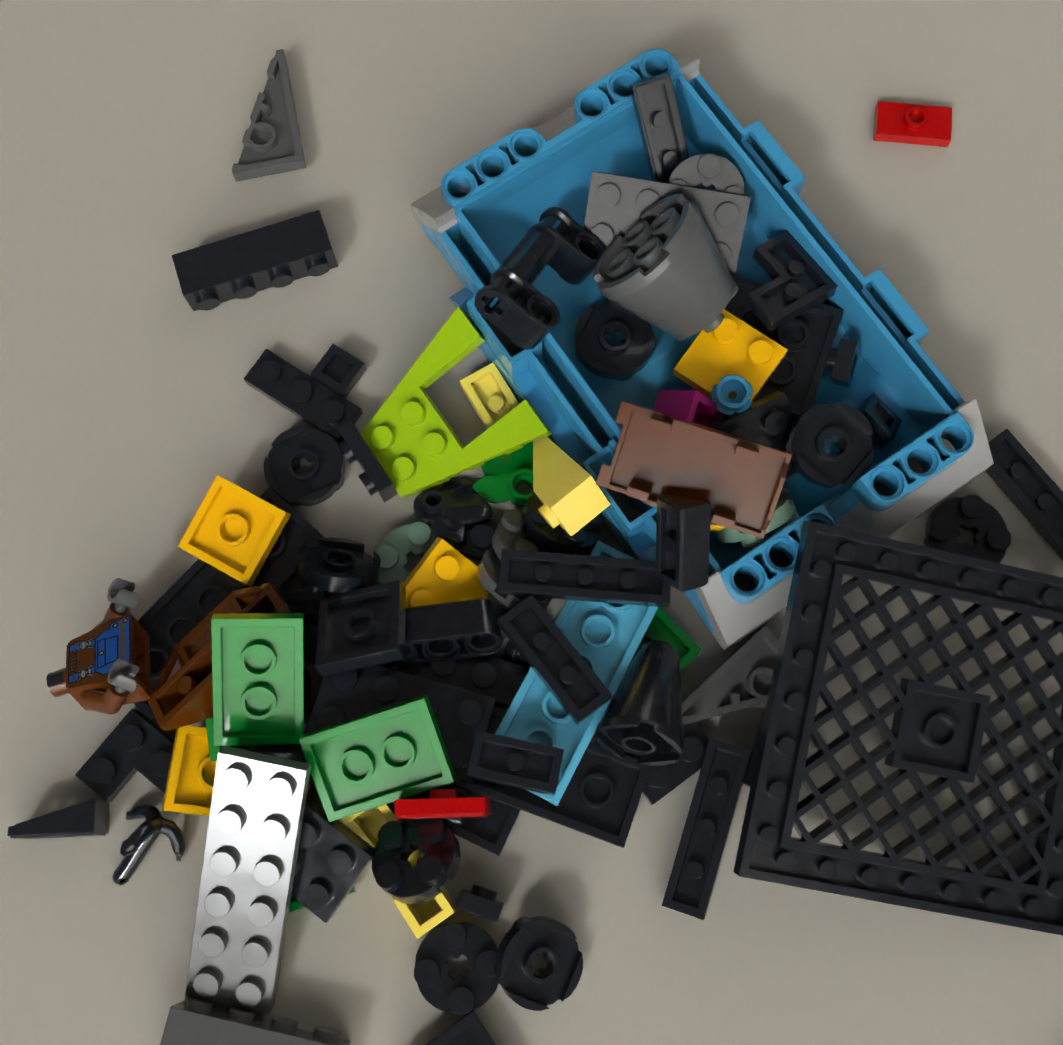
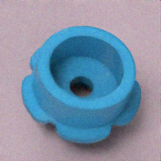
M727 375L721 378L719 384L714 385L711 398L713 402H716L719 412L725 415H733L735 412H743L751 406L750 396H752L753 390L750 383L742 377ZM730 392H734L736 394V398L730 399L728 397V394Z

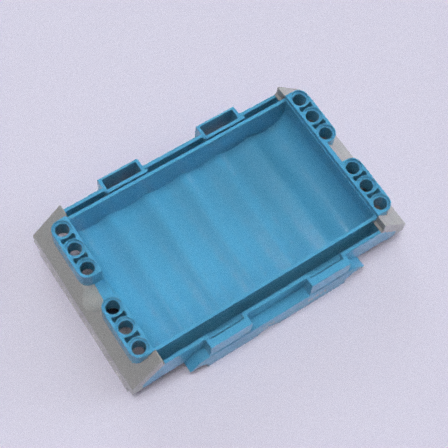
M651 49L583 89L577 94L573 106L535 129H518L451 169L443 176L440 187L413 202L410 206L416 222L465 287L449 297V299L456 308L460 307L465 311L486 340L478 348L490 364L494 362L518 403L520 404L526 399L532 404L552 432L548 438L586 470L595 482L597 481L602 463H612L623 428L622 424L615 422L623 400L654 409L659 390H695L672 374L674 367L700 332L688 337L684 341L678 342L674 337L650 324L655 334V345L651 358L645 367L627 381L606 379L586 369L578 361L575 352V330L579 318L589 307L595 304L597 307L609 301L598 289V283L593 278L594 270L581 284L572 285L564 281L548 264L532 286L555 303L560 312V321L534 349L526 350L522 348L523 351L513 357L509 355L486 323L489 320L477 311L475 296L481 288L489 286L490 278L494 271L499 268L534 224L539 223L541 214L547 208H562L578 224L584 227L593 170L652 180L629 85L665 72L670 73L689 157L695 154L712 153L725 157L739 170L744 181V193L751 196L735 276L763 285L772 281L771 277L753 258V254L757 246L788 230L836 283L838 287L834 296L821 302L844 310L832 348L838 349L841 338L858 341L860 352L850 387L834 384L831 379L832 373L826 371V363L812 407L822 403L835 404L839 402L849 404L858 410L861 403L872 393H875L902 422L894 439L884 447H880L872 439V449L875 448L873 461L867 471L853 482L833 488H824L807 481L799 473L787 477L783 487L789 489L799 518L785 527H778L766 533L767 539L759 545L744 548L741 541L721 543L717 539L715 532L710 531L708 583L705 586L688 590L684 593L723 650L731 645L734 646L786 610L804 521H813L891 538L961 490L970 481L992 466L994 462L977 399L973 398L969 402H965L919 346L930 330L880 269L864 278L799 197L806 178L759 120L746 128L742 127L700 75V57L671 53L662 49ZM702 183L697 185L699 188L716 190L712 184L708 187H705ZM557 220L553 228L556 229L561 221ZM495 297L489 306L492 308L499 299ZM615 331L612 336L605 335L603 337L611 347L624 344L621 341L622 334ZM837 436L823 437V449L827 454L834 452L838 455L840 452L836 446L839 441ZM941 438L947 439L953 445L955 450L948 449L946 446H944V444L941 441ZM907 459L919 462L923 468V473L914 472L909 467ZM873 482L884 483L889 489L890 496L879 495L873 487ZM599 486L611 504L601 512L604 517L603 523L624 553L629 552L636 560L656 561L657 507L628 496L641 513V516L629 522L605 487ZM772 550L783 552L788 558V566H775L769 558V552ZM734 575H748L753 580L754 590L745 592L737 588L734 583Z

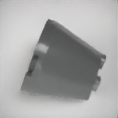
M682 194L665 197L642 211L640 217L643 221L635 224L625 234L624 238L617 235L600 257L595 267L593 278L598 283V289L606 298L674 337L678 342H681L701 330H704L706 333L715 330L724 319V315L721 312L725 309L730 299L735 296L739 287L733 281L698 208Z

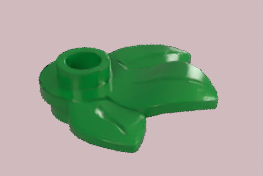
M533 441L510 454H502L484 462L485 465L481 466L485 476L473 484L475 492L490 503L498 504L510 501L515 506L524 507L529 497L534 493ZM521 484H526L531 488V491L528 494H521L516 488Z

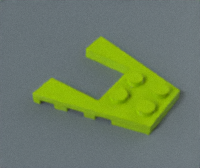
M460 307L452 313L360 433L401 498L408 499L451 480V477L466 470L476 469L485 465L484 462L502 454H510L523 448V445L541 437L546 438L552 434L532 404L525 399L464 447L425 390L486 341L465 311Z

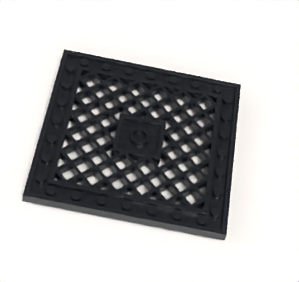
M804 521L733 872L745 878L1063 936V651L1056 656L1048 643V640L1059 632L1063 635V578L818 522ZM843 575L852 577L841 585ZM870 581L893 587L878 596ZM859 586L869 604L853 613L843 596ZM911 590L934 596L920 605ZM900 596L910 612L895 622L885 605ZM952 599L973 603L974 605L960 613ZM941 605L950 621L938 630H935L926 614ZM837 608L844 621L833 628ZM993 608L1014 613L1001 622ZM876 613L885 630L869 639L860 623ZM981 614L990 630L976 639L967 623ZM1033 617L1053 622L1040 630ZM916 622L926 638L911 648L901 632ZM1021 623L1030 638L1016 647L1007 632ZM851 630L860 647L844 657L835 640ZM957 631L966 647L951 656L943 640ZM892 639L901 656L885 665L876 649ZM997 640L1006 655L992 665L983 649ZM933 648L942 664L927 674L918 658ZM1037 649L1046 664L1032 673L1023 658ZM829 652L836 664L824 671L827 653ZM867 656L876 673L861 683L851 667ZM973 657L982 673L967 682L959 666ZM908 665L917 681L901 677L899 687L893 675ZM1013 666L1022 681L1008 690L999 675ZM840 674H843L852 690L836 701L826 684ZM949 674L958 689L935 685V683ZM1053 674L1061 689L1048 698L1039 684ZM884 683L893 698L877 709L868 693ZM988 683L998 697L991 703V696L975 693ZM1029 692L1037 707L1023 715L1015 701ZM820 695L827 708L815 715ZM859 700L868 716L852 727L842 711ZM1062 705L1061 715L1059 717L1055 709ZM1005 709L1013 724L999 733L991 718ZM894 713L890 730L884 719ZM834 717L843 734L829 744H826L817 728ZM1045 717L1053 732L1039 741L1031 727ZM875 726L884 742L868 753L859 737ZM985 732L990 741L981 746ZM1019 735H1022L1029 749L1015 759L1007 744ZM811 739L818 751L807 758ZM851 744L860 759L843 771L834 755ZM1054 748L1053 757L1051 760L1047 752ZM997 752L1005 767L991 776L982 762ZM885 756L884 764L899 768L886 778L883 777L875 764ZM1037 760L1045 774L1031 784L1023 770ZM823 762H826L835 777L820 788H817L808 773ZM867 770L876 785L859 797L850 781ZM917 772L939 777L925 786ZM977 775L981 784L966 794L958 780L974 783L975 776ZM908 778L917 793L900 804L892 789ZM1014 778L1021 792L1006 801L999 787ZM803 783L810 795L798 802L801 784ZM949 787L957 801L944 811H941L933 798ZM842 788L851 803L836 814H833L825 799ZM1046 791L1045 799H1044V804H1043V802L1041 801L1039 795H1041L1042 793H1044V792ZM989 795L997 809L982 819L974 805ZM883 796L892 811L875 822L867 807ZM1027 804H1030L1037 817L1022 827L1015 813ZM817 805L826 821L808 833L800 817ZM922 805H925L933 819L917 830L909 815ZM965 813L973 827L957 837L950 823ZM859 814L867 829L850 840L842 825ZM1006 821L1013 834L998 845L990 831ZM900 822L908 837L892 848L884 833ZM793 827L800 838L791 837ZM941 830L949 844L933 855L925 841ZM834 832L842 846L820 841ZM1038 834L1035 847L1030 839ZM979 839H982L989 852L976 862H973L966 849ZM875 840L884 854L861 849ZM1022 847L1029 860L1014 870L1006 857ZM916 848L924 861L903 857ZM957 856L965 869L945 866V864ZM997 864L1005 877L987 874L986 872Z

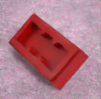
M885 101L877 102L874 116L873 141L948 147L951 141V107Z
M456 789L430 790V799L395 800V816L399 819L488 817V815H491L490 798H457Z

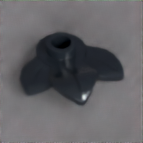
M469 478L453 479L445 482L438 490L424 491L415 498L413 504L416 517L420 522L430 526L436 537L456 543L463 542L465 535L464 525L492 517L493 510L487 500L478 495L473 489V484L476 480Z

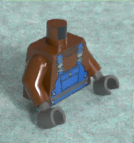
M120 578L112 581L107 594L108 601L112 603L109 605L104 619L91 631L68 643L66 667L48 673L46 678L48 689L54 697L69 693L85 710L110 715L116 714L122 705L151 699L150 636L130 613V608H135L139 602L138 595L133 592L135 589L134 583Z

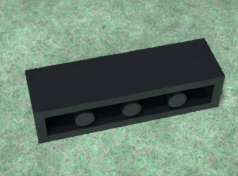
M319 210L172 255L183 296L193 311L211 310L218 307L220 303L236 298L247 299L254 296L258 291L271 287H285L294 280L307 276H321L330 269L338 267Z

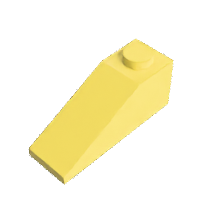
M541 437L533 441V491L543 504L538 508V511L553 529L560 525L572 536L611 504L599 486L595 485V480L586 470L548 437Z

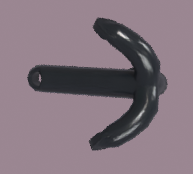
M138 805L132 808L131 811L126 812V820L142 818L146 820L128 839L122 842L120 854L125 857L112 876L113 882L118 885H124L129 881L160 834H164L169 838L176 855V861H181L186 848L182 830L174 821L163 818L159 809L153 805Z

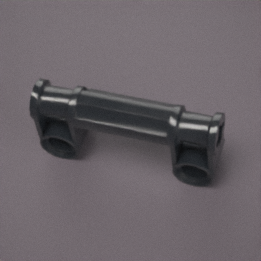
M559 207L547 208L541 214L539 223L534 224L499 268L494 271L490 278L489 286H484L477 292L475 296L477 311L504 332L515 345L526 350L534 349L559 323L560 312L551 299L541 294L532 286L533 282L548 264L567 283L572 285L581 284L593 272L604 253L605 248L597 237L578 224L567 211ZM557 220H560L561 223L554 229L553 225ZM495 297H497L499 300L491 308L489 306L490 303L493 301Z

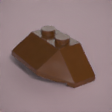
M265 583L262 586L234 590L174 646L160 672L157 686L151 689V699L147 700L161 729L169 731L213 717L212 615L228 613H291L273 584Z

